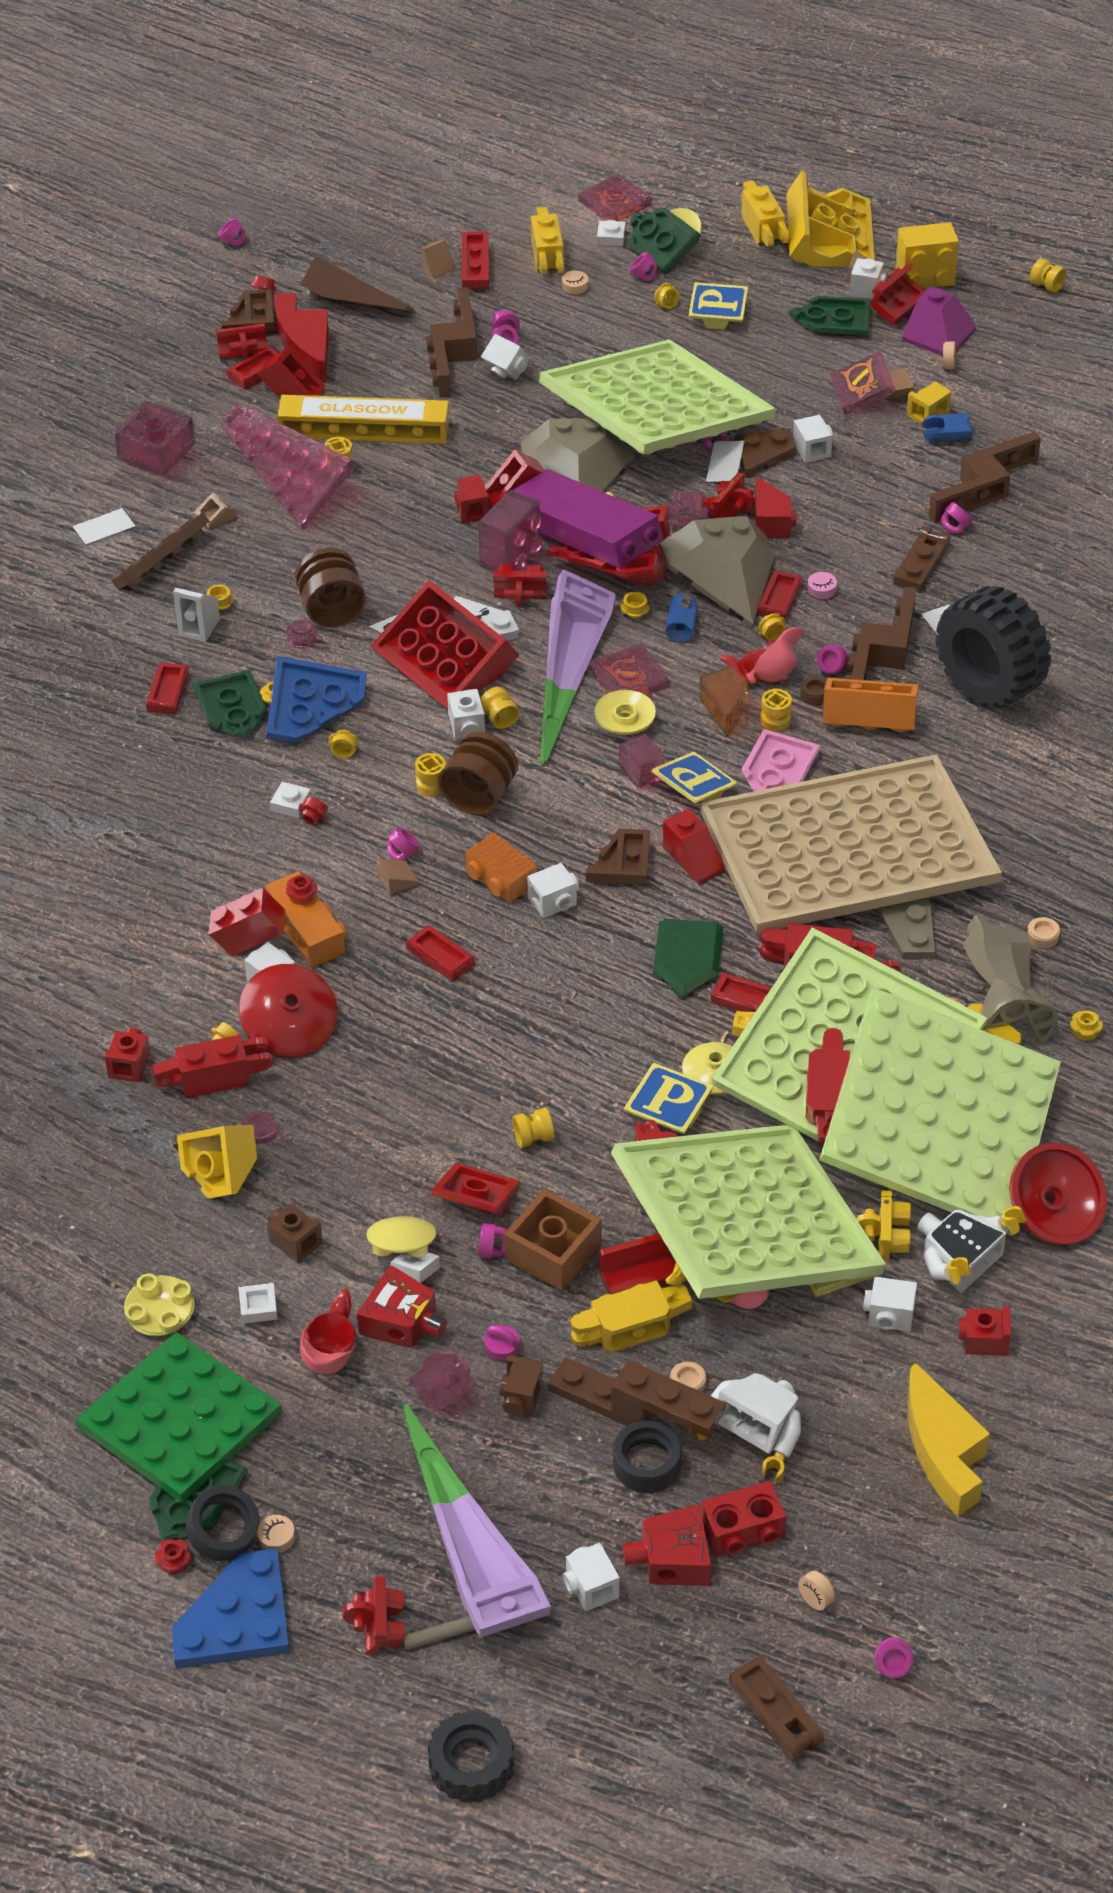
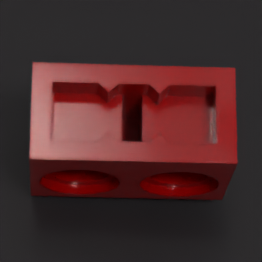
M771 1481L701 1500L700 1509L704 1530L715 1557L724 1554L734 1555L745 1548L759 1544H771L779 1538L785 1537L786 1514ZM762 1515L766 1516V1518H759L757 1516ZM721 1526H731V1528H723Z

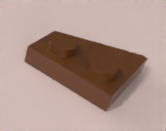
M271 289L244 291L239 297V302L234 304L230 310L231 316L228 321H222L221 328L227 329L264 323L266 331H274Z
M791 429L735 435V441H744L740 462L746 478L754 476V470L764 466L768 469L775 466L779 461L787 460L796 455V445Z
M618 829L612 836L611 842L600 851L598 861L593 867L588 866L586 869V882L647 884L650 830Z

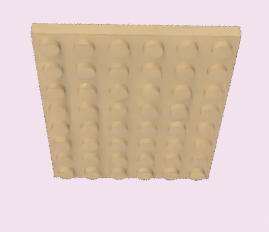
M937 754L700 802L701 815L756 933H761L767 928L788 927V923L804 924L1001 882L1002 872Z

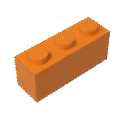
M827 678L824 688L823 723H829L834 727L855 725L861 726V728L866 730H874L878 727L891 728L895 732L914 730L917 720L919 684Z
M298 871L265 885V890L286 909L284 931L309 966L313 968L345 954L344 940L347 939V932L341 921H335L326 901L321 902L317 892L314 899L307 904H295L290 900L285 889L288 887L287 882L291 878L302 875Z

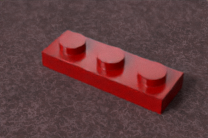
M488 231L462 232V288L468 287V289L472 290L489 289Z

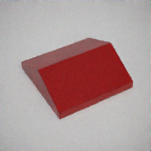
M455 1163L434 1186L432 1195L505 1215L519 1187L520 1180Z

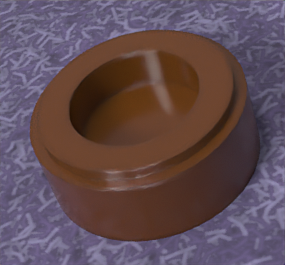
M821 677L805 679L801 683V699L810 705L824 704V688L827 680Z

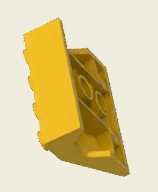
M801 170L786 193L788 232L790 236L789 257L798 263H805L812 267H849L854 251H857L868 259L875 261L870 199L845 188L838 189L829 194L808 187L807 174Z

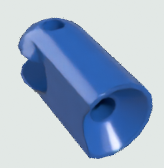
M970 413L931 415L926 417L921 424L924 429H927L923 432V437L931 442L971 440Z
M683 593L677 594L671 600L665 630L669 639L679 643L689 641L693 637L698 608L694 597L691 599L688 608L681 606Z

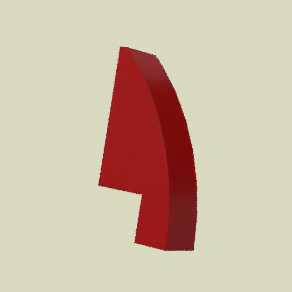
M274 293L276 326L284 349L290 346L322 383H326L329 343L328 309L297 310L296 293Z

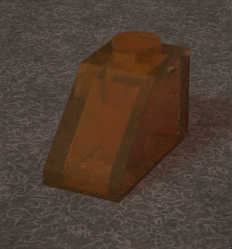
M733 666L700 676L699 699L724 735H731L745 708V694L748 693L746 679L743 676H739Z

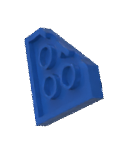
M278 656L265 739L296 744L358 707L363 702L367 672Z
M277 1548L240 1553L171 1627L176 1668L289 1653Z

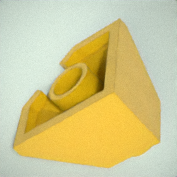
M253 1125L221 1126L177 1135L181 1170L188 1178L194 1177L202 1186L201 1192L208 1199L238 1193L257 1160Z

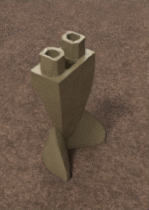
M974 916L967 927L969 936L963 943V946L977 972L991 985L981 1009V1015L987 1017L984 1028L990 1029L1028 1017L1039 1042L1046 1044L1057 1025V1012L1040 992L1030 986V952L1032 943L1028 934L1015 930L1013 925L1006 923L996 925L989 923L985 917Z

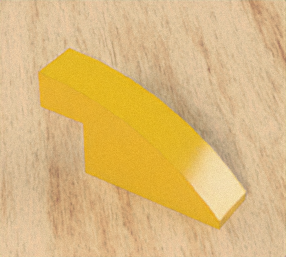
M915 1363L910 1369L907 1397L911 1439L918 1460L928 1480L946 1505L959 1517L980 1502L983 1481L969 1467L987 1455L990 1433Z

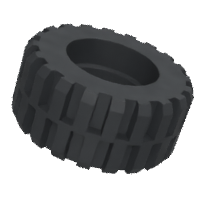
M997 586L981 587L945 609L937 625L936 647H939L938 657L945 666L944 672L947 677L950 676L954 681L952 684L957 690H962L966 698L976 700V704L991 708L1006 707L1037 689L1046 679L1049 672L1052 655L1049 654L1051 644L1050 640L1046 638L1047 630L1039 622L1037 612L1035 610L1032 611L1028 607L1029 603L1024 598H1018L1017 593L1011 590H1004V588Z

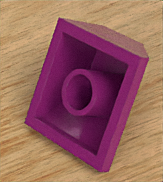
M930 286L917 300L903 333L902 341L943 356V344L945 342H955L957 352L975 332L976 324L954 294Z

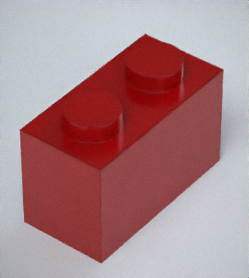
M260 888L212 910L208 935L230 956H234L284 934L286 909L264 888Z

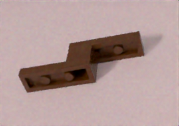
M468 287L457 288V299L452 300L455 322L431 324V336H426V349L429 357L433 387H438L440 398L451 397L448 362L477 360V337Z
M1034 431L963 456L960 471V480L963 483L930 494L929 517L934 523L941 521V517L946 511L945 509L951 502H955L965 511H969L1008 497L1010 484L1008 470L1038 460L1041 437Z
M905 587L903 598H897L895 616H899V618H893L892 626L862 622L860 634L854 633L852 651L856 652V654H850L848 672H852V675L846 674V679L866 680L868 666L904 670L915 611L917 588Z
M565 1357L548 1382L549 1392L625 1426L642 1420L652 1421L656 1414L709 1438L725 1412V1402L631 1360L627 1361L617 1378L614 1379Z

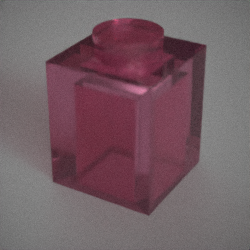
M646 734L619 744V767L637 789L660 780L651 771L653 768L665 763V756Z

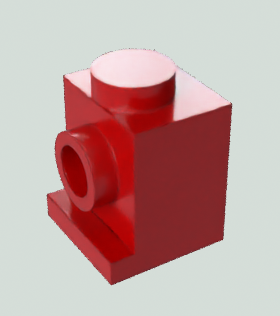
M475 475L459 478L457 483L458 491H454L456 507L460 509L461 523L488 519L489 500L481 476Z
M128 1028L125 1032L115 1031L109 1051H106L104 1056L108 1078L134 1082L141 1081L150 1055L148 1035H144L135 1028ZM120 1063H125V1064H131V1066H124V1065H119V1064H120Z
M1003 1306L1002 1310L966 1308L965 1318H959L958 1339L965 1340V1354L1008 1356L1011 1338L1010 1306Z

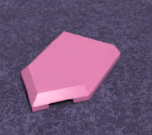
M763 729L742 767V774L753 791L803 782L821 749V745Z

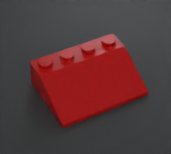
M430 580L422 586L370 646L446 709H448L447 693L473 689L480 691L499 679L519 657V654L505 638Z

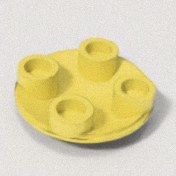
M408 1216L382 1219L371 1225L367 1230V1239L372 1244V1251L378 1256H388L392 1253H408L414 1257L424 1256L428 1253V1245L436 1238V1229L431 1223L420 1218Z
M147 1273L140 1276L137 1284L130 1290L125 1300L124 1313L128 1323L136 1331L148 1336H164L179 1330L189 1321L194 1311L195 1301L190 1284L184 1280L167 1275L155 1276Z

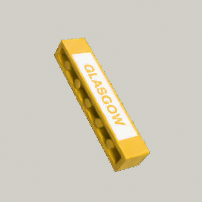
M281 395L277 415L279 438L328 440L333 437H344L350 441L446 444L449 428V404L445 400Z

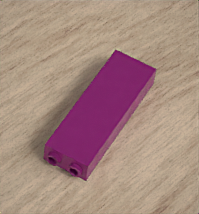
M550 469L543 471L504 495L512 521L618 568L623 567L664 541L658 515Z

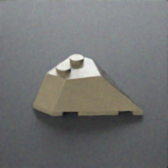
M590 417L548 419L521 441V452L536 459L545 470L550 469L604 493L619 478V473L625 466L629 467L634 462V447L620 440L618 436L604 429Z
M747 516L693 520L660 542L658 547L668 569L675 574L681 572L693 581L691 584L693 587L728 612L733 609L744 617L742 622L752 628L757 607L761 601L775 557V553L765 533Z

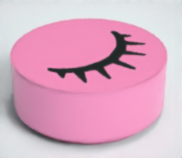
M827 572L812 574L808 578V593L817 599L833 597L837 591L836 577Z

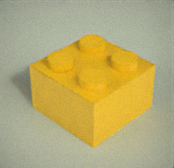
M952 223L920 225L898 229L896 268L902 269L910 263L913 268L908 276L922 289L929 288L930 286L936 288L955 285L959 241Z

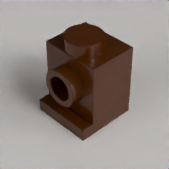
M292 1204L285 1210L277 1208L270 1215L267 1223L269 1241L297 1264L323 1244L321 1222L317 1219L312 1220L295 1205Z
M508 1355L506 1360L507 1375H503L499 1389V1396L504 1397L502 1408L510 1415L533 1417L544 1383L543 1362Z

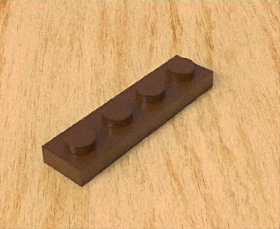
M204 512L191 518L111 581L118 590L126 585H129L130 588L135 587L145 579L142 575L147 570L152 573L165 564L162 560L165 556L169 555L171 558L185 548L182 545L183 542L187 539L189 542H192L204 533L201 528L210 522Z

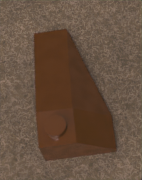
M314 256L300 284L307 288L305 294L318 301L324 297L331 301L412 313L414 309L317 256Z

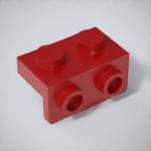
M910 263L902 269L897 267L890 274L886 282L881 280L872 290L874 296L869 306L892 326L914 309L917 300L925 292L908 276L913 268Z

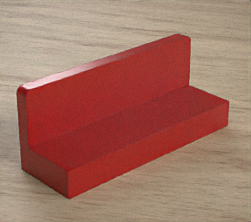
M659 1233L599 1251V1275L607 1294H615L631 1289L635 1285L647 1284L653 1281H658L661 1288L670 1285L666 1283V1278L673 1273L676 1260Z

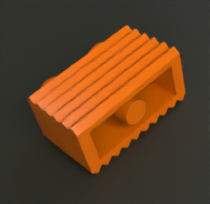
M496 832L465 852V868L468 875L474 880H481L488 886V889L494 896H501L509 903H512L514 899L517 900L518 896H522L523 893L527 892V876L537 873L535 862H532L526 855L515 849L513 845L510 846L509 842L497 836Z

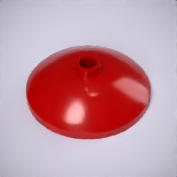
M277 964L259 971L248 981L239 1001V1019L245 1034L249 1039L265 1038L270 1047L267 1053L276 1057L299 1058L317 1051L329 1040L337 1022V1001L328 983L311 969L296 964ZM293 999L297 1005L289 1006L285 1000Z
M1062 1143L1041 1144L1023 1154L1012 1170L1009 1183L1012 1207L1018 1206L1022 1209L1027 1221L1021 1224L1036 1238L1053 1245H1072L1091 1236L1102 1223L1107 1207L1105 1183L1093 1161L1080 1150ZM1045 1195L1050 1197L1051 1205L1046 1202Z

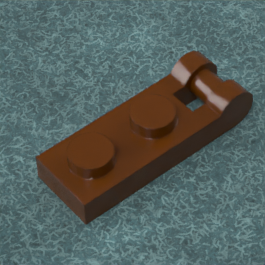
M922 526L918 538L894 575L893 585L902 588H917L916 592L921 593L950 544L951 534L943 531L939 534L933 532L932 528Z
M761 1655L729 1674V1683L777 1741L783 1754L789 1761L800 1757L802 1750L808 1746L816 1747L824 1742V1736L819 1726ZM797 1725L801 1733L793 1736L789 1729Z

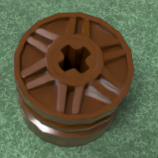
M338 548L317 549L306 555L298 563L295 571V580L299 593L302 596L305 611L312 622L323 627H337L355 620L362 613L366 604V593L359 579L354 560L349 553Z
M471 732L463 737L452 757H450L438 776V787L448 802L462 812L472 815H486L494 810L519 770L518 759L510 746L495 735L485 732Z

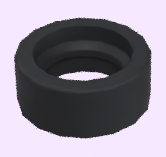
M642 1420L629 1424L619 1432L613 1444V1469L617 1479L625 1487L639 1493H655L665 1490L676 1481L681 1472L682 1445L678 1435L669 1426L657 1421ZM654 1444L663 1448L669 1454V1461L656 1469H639L632 1466L626 1460V1452L637 1445Z
M229 1485L211 1487L203 1491L193 1502L186 1520L187 1537L192 1547L203 1557L215 1561L233 1560L240 1553H245L252 1545L260 1524L259 1510L253 1499L241 1489ZM223 1504L234 1508L244 1520V1530L237 1540L233 1542H220L212 1539L205 1533L201 1525V1518L203 1512L209 1506Z

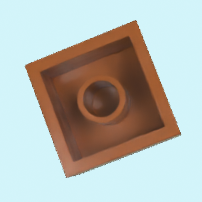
M544 1188L504 1233L505 1260L563 1291L602 1245V1219Z

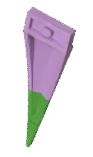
M564 569L558 576L555 594L551 600L540 757L541 766L549 758L575 693L610 619L616 593Z
M404 1404L403 1414L464 1610L468 1612L479 1638L550 1615V1603L536 1575L480 1508L440 1453L411 1408Z

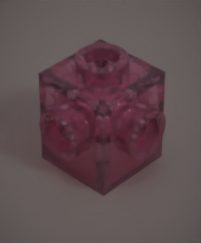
M674 490L673 503L668 502L667 505L669 525L677 527V532L693 520L708 519L709 507H705L706 496L701 493ZM690 509V515L688 517H684L685 511Z
M441 1352L426 1358L422 1363L424 1367L409 1378L427 1409H444L446 1406H453L466 1397L465 1391L475 1384L469 1375L470 1368L463 1358L457 1354H441Z

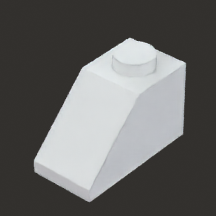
M175 588L173 594L178 635L206 642L220 620L218 597Z

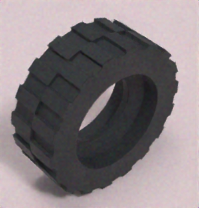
M467 1710L465 1713L458 1712L453 1714L452 1717L442 1720L438 1728L435 1727L433 1730L432 1739L428 1743V1763L432 1781L436 1782V1787L441 1792H445L447 1797L453 1800L454 1798L459 1799L461 1802H482L485 1798L489 1797L491 1799L496 1796L498 1791L503 1790L507 1786L508 1779H511L513 1775L514 1744L513 1739L510 1738L508 1728L503 1726L498 1718L489 1716V1713L474 1712V1710ZM467 1740H477L485 1744L491 1754L488 1765L475 1773L459 1770L452 1761L453 1750L458 1744Z

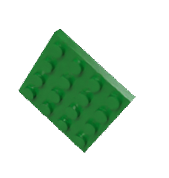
M176 1332L76 1418V1426L94 1441L183 1503L193 1491L195 1492L208 1480L210 1475L212 1477L222 1467V1463L225 1460L233 1458L282 1413L279 1402Z

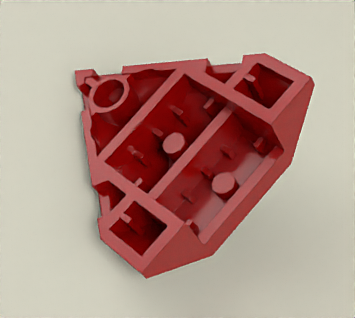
M668 506L642 508L658 515L663 539L670 536ZM659 544L621 568L569 545L560 548L556 545L547 549L548 555L612 574L634 585L645 584L651 586L664 582L667 565L658 547Z

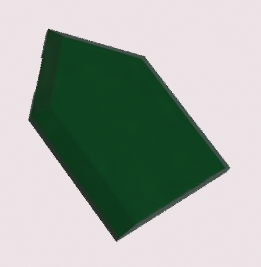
M667 208L656 209L653 213L643 215L641 213L631 214L630 224L632 225V230L629 238V247L639 255L644 252L652 255L655 258L654 262L657 265V269L663 273H669L699 242L700 233Z
M816 296L809 300V304L802 308L797 306L790 310L789 315L816 334L869 337L871 311L869 303L871 299Z
M250 670L192 683L209 727L246 739L267 712Z
M664 919L659 922L653 974L661 981L665 980L674 988V993L682 1000L693 994V990L702 984H709L716 980L719 972L723 927L717 922Z
M225 1460L222 1463V1467L212 1477L210 1475L208 1480L195 1492L193 1491L183 1503L172 1497L159 1485L156 1486L148 1500L162 1541L187 1537L186 1520L194 1500L203 1491L214 1486L229 1485L238 1488L248 1473V1468ZM211 1505L203 1512L201 1525L204 1531L215 1527L226 1509V1505Z

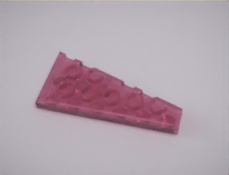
M238 402L220 423L303 531L356 466L352 459Z

